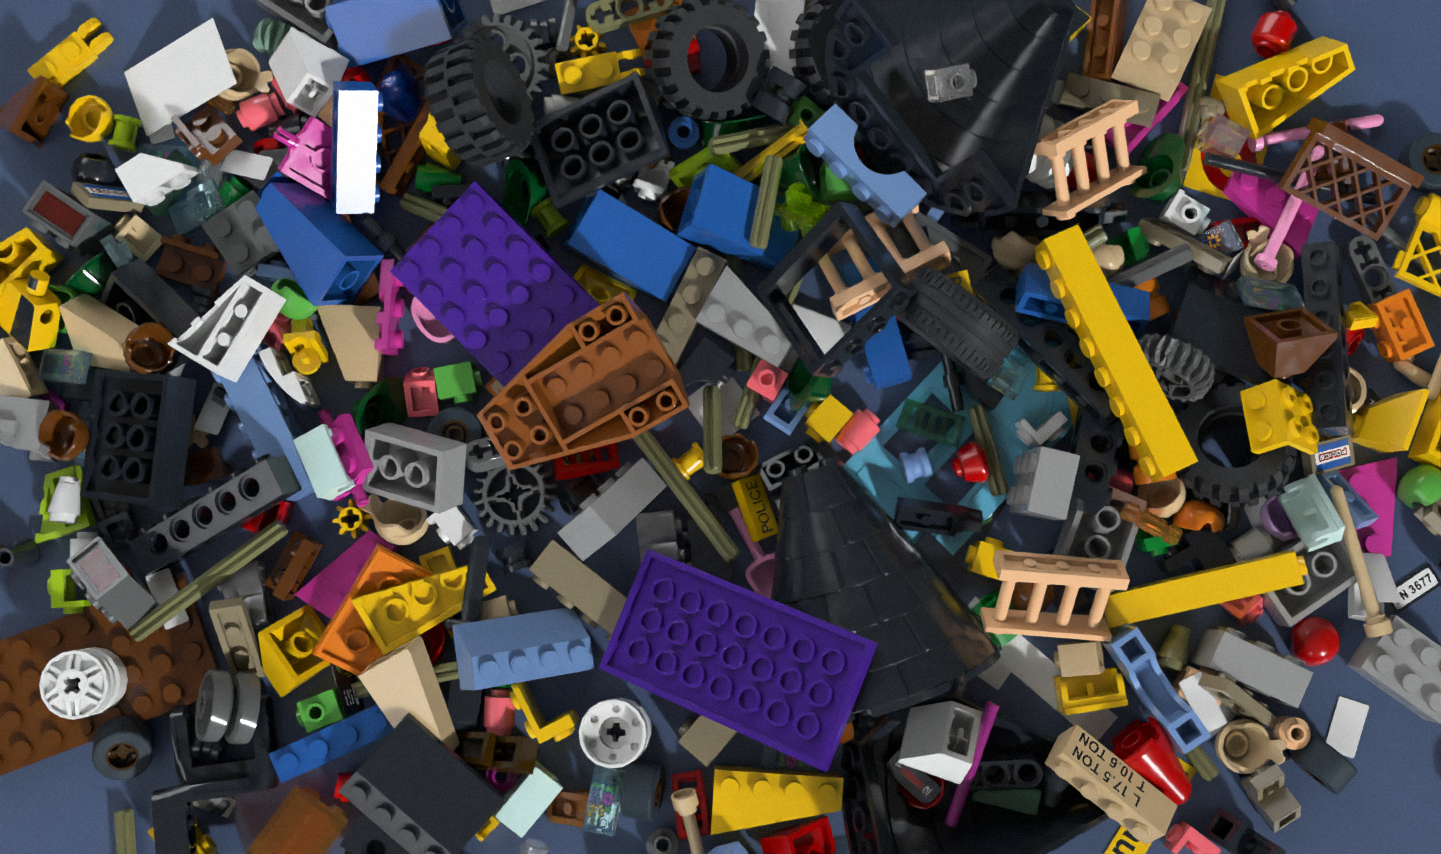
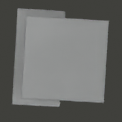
M0 395V443L15 449L29 450V459L56 463L57 459L47 455V452H50L49 449L39 443L38 434L40 424L46 414L59 408L50 401Z

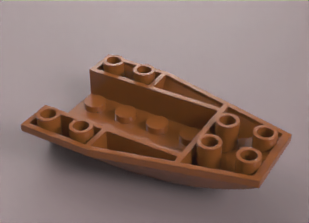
M622 292L567 324L477 414V417L510 471L634 438L688 408L690 403L680 372L650 320L625 292Z

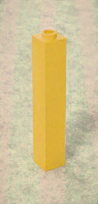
M1292 549L1127 588V590L1113 591L1109 594L1104 613L1108 627H1117L1304 584L1302 576L1308 575L1303 555L1296 557V553Z

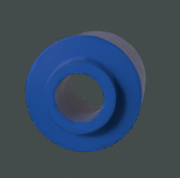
M689 117L676 118L668 129L670 141L679 150H691L700 141L699 127ZM682 127H687L690 130V134L686 138L678 136V130Z

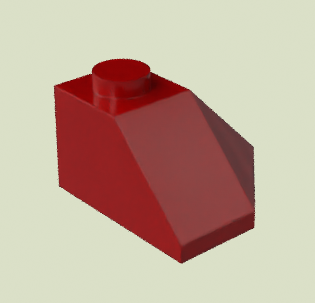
M828 816L785 827L759 839L763 854H835L836 850Z

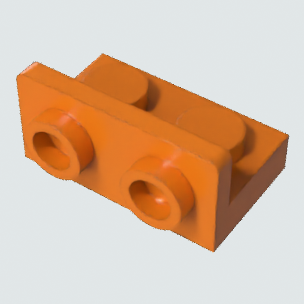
M1410 288L1365 305L1379 317L1376 327H1370V329L1373 330L1378 341L1377 349L1380 355L1388 363L1405 360L1435 346Z

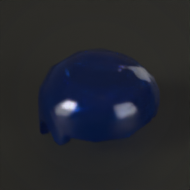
M397 69L387 73L382 78L377 89L378 92L382 93V112L390 118L403 122L412 120L421 102L420 95L415 93L412 85L416 84L417 80L405 70Z

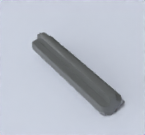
M1183 243L1106 280L1110 283L1133 288L1192 261L1194 255L1190 246L1187 243Z

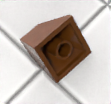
M40 75L12 95L8 102L1 107L0 127L41 149L70 95Z
M1304 307L1244 318V324L1257 364L1269 375L1277 379H1286L1290 375L1304 373L1337 339L1338 335L1337 331Z

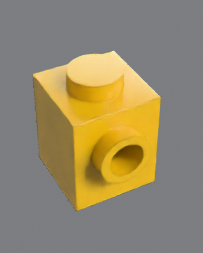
M830 394L821 404L814 402L804 413V416L808 418L803 424L808 428L805 433L810 438L812 437L813 441L817 444H820L822 441L828 444L852 417L853 413Z
M986 537L985 542L976 541L974 546H969L964 562L968 564V571L1002 582L1003 580L998 579L993 563L996 550H1011L1003 548L1004 542Z

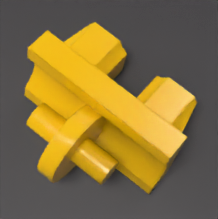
M310 318L291 320V333L283 334V343L293 357L292 363L295 370L302 375L313 374L319 369L321 362L329 363V353L321 341L320 334L313 330V322Z

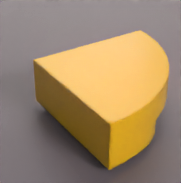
M1361 301L1350 304L1346 310V326L1350 331L1376 327L1379 317Z

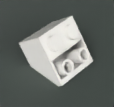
M291 27L268 63L286 102L316 117L333 95V81H341L349 59L340 55L336 50L315 41L306 33Z
M954 701L911 707L898 763L960 785L973 764L982 711Z

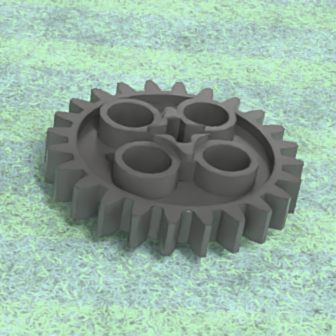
M494 13L493 21L489 15H482V25L477 20H471L473 30L471 31L467 28L461 30L465 39L476 35L488 37L494 41V38L499 34L504 41L502 50L510 55L512 63L515 64L519 57L524 59L526 67L524 72L519 73V75L526 84V92L530 96L531 103L536 102L537 99L533 92L544 91L543 87L538 84L539 80H548L549 78L541 73L542 69L550 67V64L541 62V57L548 54V51L538 50V46L543 42V39H532L531 37L535 29L528 28L524 30V20H518L514 24V16L507 15L504 21L502 15ZM454 39V42L458 43L463 39Z

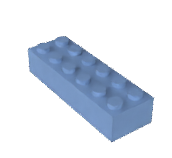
M259 344L236 383L219 376L213 371L211 373L218 383L222 382L227 392L224 395V399L230 410L236 411L241 420L238 423L239 430L246 440H251L255 448L252 451L254 460L266 454H270L271 457L286 455L302 487L301 491L286 500L297 501L315 492L293 442L294 439L303 435L304 432L282 388L276 383L263 364L258 353L263 349Z

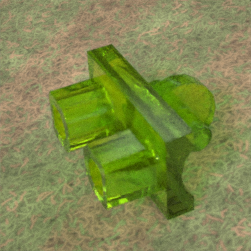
M797 182L786 190L785 203H775L773 215L781 217L783 230L791 232L801 229L802 237H804L831 207L812 201L808 186Z

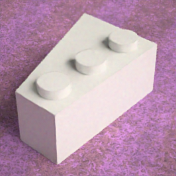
M244 275L214 302L215 306L202 318L197 317L192 321V326L179 338L174 337L168 345L219 376L236 383L287 299Z

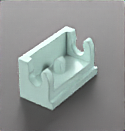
M322 424L294 439L293 442L316 496L322 499L333 500L342 493L352 489L355 484L353 479L351 480L346 474L331 439L333 435L331 429H328L326 424Z
M1315 473L1284 487L1285 493L1279 495L1278 500L1307 552L1342 540L1345 525Z
M535 760L533 775L521 774L514 787L505 793L506 800L496 810L494 817L522 838L560 793L563 786L558 782L559 779Z

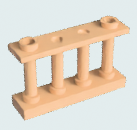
M1112 99L1038 138L1034 155H1044L1047 159H1050L1057 201L1041 209L1042 215L1055 216L1057 220L1071 219L1076 216L1075 213L1122 186L1133 184L1136 178L1147 173L1146 166L1130 165L1124 128L1127 119L1139 113L1137 100ZM1109 128L1112 129L1117 167L1110 171L1104 138ZM1092 139L1097 180L1089 183L1084 145L1087 144L1086 141ZM1070 149L1077 189L1071 193L1068 191L1063 159L1066 152Z
M918 205L902 220L920 249L918 254L908 259L901 256L889 236L886 228L891 225L880 221L875 212L865 216V219L909 280L913 279L916 271L928 266L940 271L951 265L950 250L945 241L936 245L931 244L916 220L914 214L919 212ZM851 228L818 261L835 292L834 296L829 299L832 311L838 321L878 302L892 288L882 272L877 273L873 271L858 245L860 241ZM844 249H847L863 277L862 282L852 287H846L830 259V256Z
M995 551L993 563L998 579L1003 581L996 607L980 608V616L985 632L1111 642V632L1105 617L1102 616L1110 590H1127L1130 579L1122 560ZM1016 582L1034 583L1027 611L1009 609ZM1047 585H1066L1058 613L1040 612ZM1080 587L1097 588L1089 615L1071 614Z

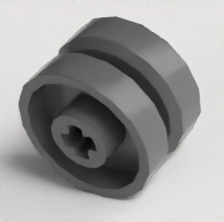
M209 669L205 673L199 689L195 713V731L199 741L217 742L224 735L226 741L231 744L245 745L249 743L257 725L261 699L260 681L255 673L238 672L233 678H231L226 670Z

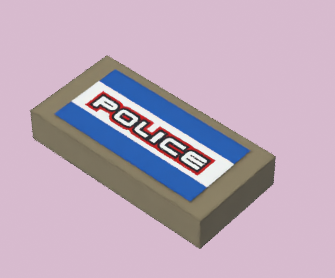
M73 182L70 190L85 208L141 213L144 204L132 201L125 187Z
M1351 434L1336 435L1319 440L1317 443L1318 453L1310 455L1301 451L1304 476L1313 473L1317 476L1355 465Z

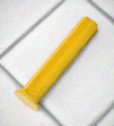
M799 119L800 124L732 174L752 183L762 175L767 155H776L782 157L783 160L795 151L800 144L806 143L803 139L809 128L802 119Z

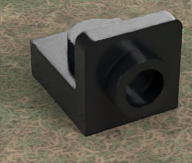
M470 185L431 186L432 199L435 203L450 208Z
M598 473L573 479L558 494L561 508L568 515L575 517L582 511L579 506L593 493L596 496L600 495L597 489L605 482Z

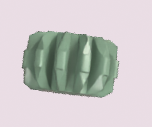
M263 19L255 29L252 45L258 52L271 57L290 28L296 29V27L276 19Z

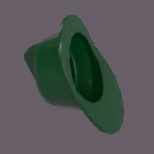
M767 114L726 120L694 121L700 124L704 149L708 147V141L712 137L748 130L751 119L765 117Z
M1171 132L1161 134L1146 146L1137 166H1146L1147 173L1136 178L1135 182L1130 184V191L1135 197L1141 199L1148 198L1156 204L1162 205L1166 199L1173 196L1179 190L1182 184L1180 165L1184 158L1185 144L1178 134Z
M800 144L797 151L783 160L780 186L784 190H788L793 196L812 195L815 201L820 204L818 164L807 146Z
M512 159L506 168L502 205L525 227L529 212L546 199V182L541 168L526 167L525 163L520 159Z
M106 250L84 264L68 279L64 286H73L80 292L94 297L104 291L111 272L118 268Z
M799 356L793 364L788 381L790 393L789 406L790 410L794 412L803 407L806 402H818L827 399L831 394L833 377L812 376Z
M395 376L384 378L368 394L361 396L354 402L351 408V416L364 440L366 429L389 422L401 425L407 419L408 413L403 386L404 379Z

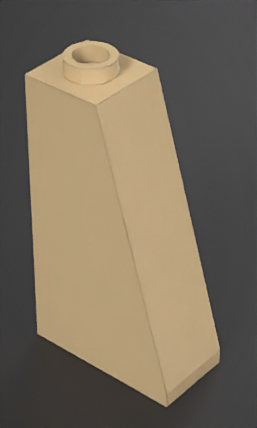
M420 635L372 662L358 676L393 728L410 713L452 751L459 745L460 742L424 641Z

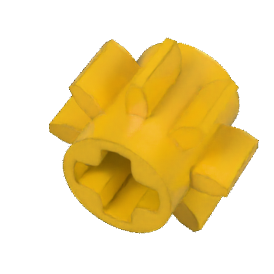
M576 25L577 33L575 36L571 35L570 43L576 45L570 50L572 56L579 54L581 58L598 55L600 51H607L606 44L599 42L604 39V33H595L589 27L581 28V26ZM587 39L588 42L593 43V45L591 47H588L586 44H583L582 42Z
M349 499L348 507L346 508L342 506L336 507L340 514L332 522L339 523L342 527L339 531L340 535H345L348 531H351L352 538L357 539L359 538L360 530L366 532L371 530L367 526L368 521L372 519L371 515L363 511L361 507H356L354 499ZM353 514L359 515V521L354 522V524L348 523V517L353 516Z

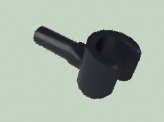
M638 177L619 186L611 183L601 188V190L618 200L623 192L633 188L634 181Z

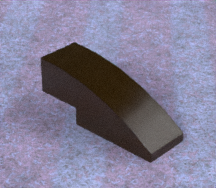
M456 731L460 743L453 752L473 769L533 775L539 746L538 742L523 736H499L491 732Z

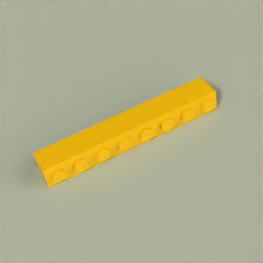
M1077 224L1044 239L1035 248L1036 261L1039 267L1046 271L1051 281L1050 288L1053 295L1061 300L1066 310V321L1071 328H1075L1080 338L1081 351L1087 358H1090L1095 368V378L1098 384L1105 388L1110 398V408L1114 415L1120 418L1125 428L1124 435L1127 442L1132 447H1135L1140 457L1139 465L1143 473L1154 482L1198 462L1079 225Z

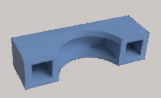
M834 104L808 129L803 140L813 155L821 157L829 165L830 171L837 178L844 179L852 187V192L859 200L866 201L875 210V214L880 221L890 224L895 228L922 201L927 193L905 171L885 175L873 172L863 165L854 148V136L858 125L840 107Z
M1127 625L1112 636L1111 642H1102L1145 708L1158 721L1174 750L1185 755L1211 737L1195 711L1180 697L1165 677L1156 660L1155 652L1138 627Z

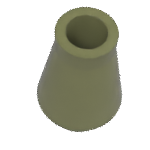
M1177 624L1172 625L1168 636L1156 654L1157 662L1161 669L1181 674L1182 669L1187 667L1190 629Z

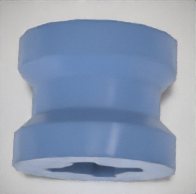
M924 447L917 449L912 454L907 452L899 454L900 466L906 483L914 482L918 477H923L924 479L932 477L930 461Z

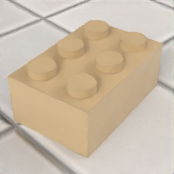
M1147 0L1111 78L1139 90L1160 94V99L1169 102L1181 80L1212 8L1192 0Z

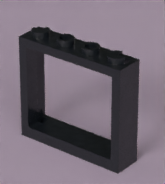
M838 201L755 288V291L810 374L825 378H831L839 374L843 369V365L852 356L860 353L864 349L865 343L874 334L881 332L887 326V321L892 316L906 308L910 299L918 292L858 207ZM851 228L892 288L824 354L786 298V295Z

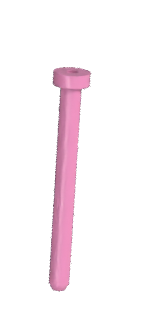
M1379 114L1349 119L1351 131L1380 126L1383 124L1384 118ZM1305 126L1266 133L1258 140L1248 137V146L1251 152H1260L1267 145L1306 139L1310 130Z
M1317 145L1313 148L1310 154L1311 161L1324 157L1323 146ZM1318 167L1313 168L1314 176ZM1306 171L1301 173L1294 189L1308 185ZM1293 195L1290 196L1264 252L1258 253L1253 261L1260 269L1274 271L1278 264L1275 257L1302 203V200Z

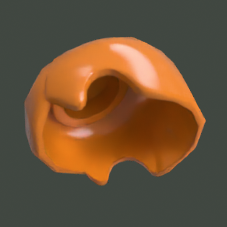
M1197 499L1185 501L1180 511L1174 515L1171 526L1175 529L1185 528L1193 531H1198L1205 526L1211 529L1212 532H1222L1225 526V517L1211 503Z

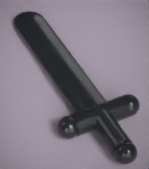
M483 535L476 536L471 544L460 619L447 618L444 621V627L447 630L453 631L452 625L479 621L490 550V541Z

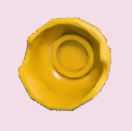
M87 95L77 98L70 106L65 123L71 130L69 135L72 138L94 143L104 140L112 132L114 115L111 107L103 98Z

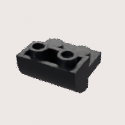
M812 437L756 466L778 510L782 478L789 476L788 470L806 465L809 470L819 466L818 460L823 459Z

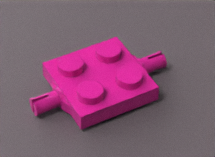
M312 115L296 136L279 126L276 130L280 134L274 132L273 138L289 146L286 156L278 167L280 172L331 200L332 128Z
M323 409L317 413L321 424H326L328 429H331L333 433L331 439L346 474L351 480L353 479L355 484L352 489L333 499V502L343 501L352 493L356 506L363 507L370 502L363 488V483L366 476L373 470V463L351 414H340L334 421L330 410Z

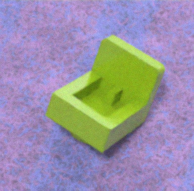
M73 569L51 570V576L47 581V590L49 595H51V608H63V614L84 613V607L93 606L89 600H76V583L70 576L73 573Z

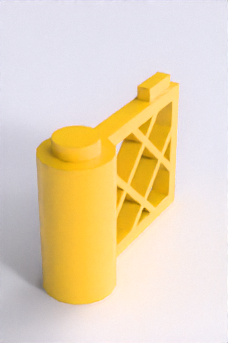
M1429 193L1426 197L1421 196L1416 202L1413 212L1416 213L1415 219L1417 222L1405 251H1398L1391 268L1396 270L1394 277L1441 297V287L1435 277L1436 274L1441 273V269L1433 271L1426 254L1439 250L1441 255V196ZM1422 231L1433 236L1437 247L1424 251L1420 242ZM1418 257L1425 271V275L1420 277L1406 272L1410 260Z

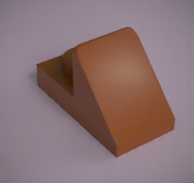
M592 788L562 789L547 807V821L583 828L584 824L598 826V820L595 817L591 818V814L588 812L591 809L590 805L593 803Z

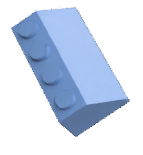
M565 607L452 625L461 690H480L594 669L590 636L573 608Z

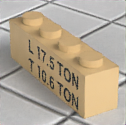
M1076 724L1058 735L1045 761L1047 766L1145 845L1166 834L1178 805L1131 767L1127 766L1126 763Z

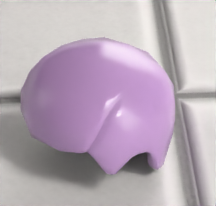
M1274 495L1265 501V504L1261 507L1260 515L1262 525L1268 534L1283 541L1297 539L1299 536L1278 500L1279 495Z

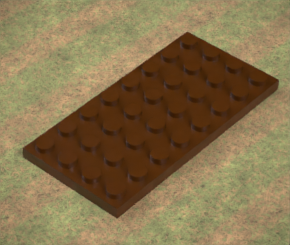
M186 572L172 576L178 592L190 583ZM146 585L145 587L150 592L149 586ZM197 601L185 609L189 618L187 622L170 629H165L164 625H162L145 639L138 642L130 635L129 629L127 630L119 621L112 624L100 610L103 606L98 610L94 606H90L84 609V613L69 614L0 640V776L92 742L98 728L110 719L119 716H131L144 722L170 712L173 706L189 705L197 702L199 689L205 673L209 669L221 670ZM99 647L108 649L119 656L126 667L128 682L124 696L110 710L72 720L57 716L43 702L39 687L42 671L48 662L60 653Z

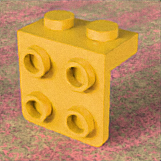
M1276 379L1240 391L1251 452L1261 454L1289 445L1310 455L1318 453L1317 443L1319 442V434L1316 427L1312 424L1311 413L1313 412V404L1308 395Z
M526 681L511 685L513 691L509 693L510 698L517 710L522 708L527 718L524 721V725L531 739L537 738L539 744L553 737L555 742H558L573 734V731L576 730L574 726L580 718L575 708L546 722Z

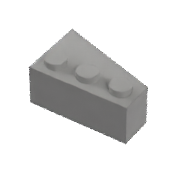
M726 265L695 321L782 370L794 348L770 312Z
M643 457L634 465L628 461L614 473L618 478L614 480L610 477L597 489L600 495L596 496L594 493L579 505L582 511L557 532L582 561L615 537L667 487L665 482Z

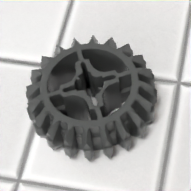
M1157 333L1153 335L1145 334L1137 339L1166 397L1171 398L1173 401L1179 399L1182 402H1187L1188 400L1196 402L1197 399H1203L1204 395L1208 393L1214 382L1215 366L1210 362L1208 356L1201 354L1202 351L1200 349L1193 348L1191 343L1186 344L1182 342L1180 338L1173 339L1169 335L1162 337Z
M544 462L537 463L535 466L521 467L536 477L539 484L522 485L515 469L509 471L506 465L485 471L488 473L486 478L480 475L476 476L475 479L484 484L483 488H473V493L482 494V499L474 500L473 504L475 506L484 505L485 507L478 512L479 517L482 518L488 514L491 516L485 523L487 527L493 526L497 521L499 522L496 528L497 533L501 534L505 527L508 526V535L515 536L516 527H519L521 535L525 536L528 534L526 525L529 524L534 531L539 530V525L535 521L539 518L544 523L549 521L548 517L542 513L544 510L555 512V507L547 505L548 499L558 500V495L549 494V489H554L558 485L556 482H546V479L550 478L553 472L551 470L543 474L540 472L545 466ZM506 471L505 487L501 491L491 494L494 481L501 473ZM514 484L518 485L517 489L530 490L518 496L517 503H513L514 499L501 498L513 492ZM541 493L538 506L526 517V500L533 495ZM509 503L513 513H515L516 520H509L501 516L493 504Z

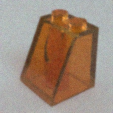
M295 785L248 848L247 854H330L348 827L349 820L345 818L347 814L335 804L331 803L328 807L319 801L320 795L307 786L301 789Z

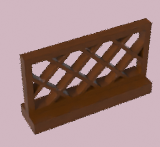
M403 54L390 57L375 85L378 92L381 93L392 90L395 105L382 108V112H377V121L381 125L382 144L385 152L379 155L380 160L386 159L388 170L383 179L375 175V184H378L386 192L399 197H403L417 172L418 164L422 163L427 154L419 134L427 123L430 113L428 108L430 106L429 100L426 99V95L421 96L418 81L424 79V74L427 70ZM402 61L407 64L410 77L396 81L394 71L399 62ZM415 69L421 72V74L416 75ZM412 84L415 98L401 102L398 87ZM416 104L418 116L415 121L406 123L403 108ZM396 111L400 126L386 130L383 114ZM401 132L403 138L400 148L391 151L388 135Z
M1312 117L1306 127L1310 130V133L1277 187L1378 241L1411 187L1419 188L1425 177L1336 126ZM1318 141L1323 144L1325 157L1311 161L1310 152ZM1346 157L1349 171L1336 175L1334 161ZM1326 164L1329 178L1315 182L1313 168ZM1370 170L1373 184L1360 188L1358 174ZM1306 171L1308 185L1299 189L1292 188L1290 185L1296 175ZM1350 177L1352 191L1339 196L1337 182ZM1390 184L1397 185L1398 189L1392 199L1384 201L1382 187ZM1330 185L1332 199L1318 202L1316 189ZM1374 191L1376 204L1363 209L1361 195ZM1354 198L1356 211L1342 215L1340 202ZM1377 211L1378 221L1373 229L1369 230L1366 228L1364 215Z

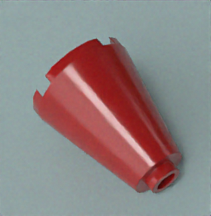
M1151 716L1147 717L1148 722L1141 723L1139 719L1131 722L1111 740V743L1114 745L1111 752L1176 805L1185 803L1190 798L1192 784L1162 727Z

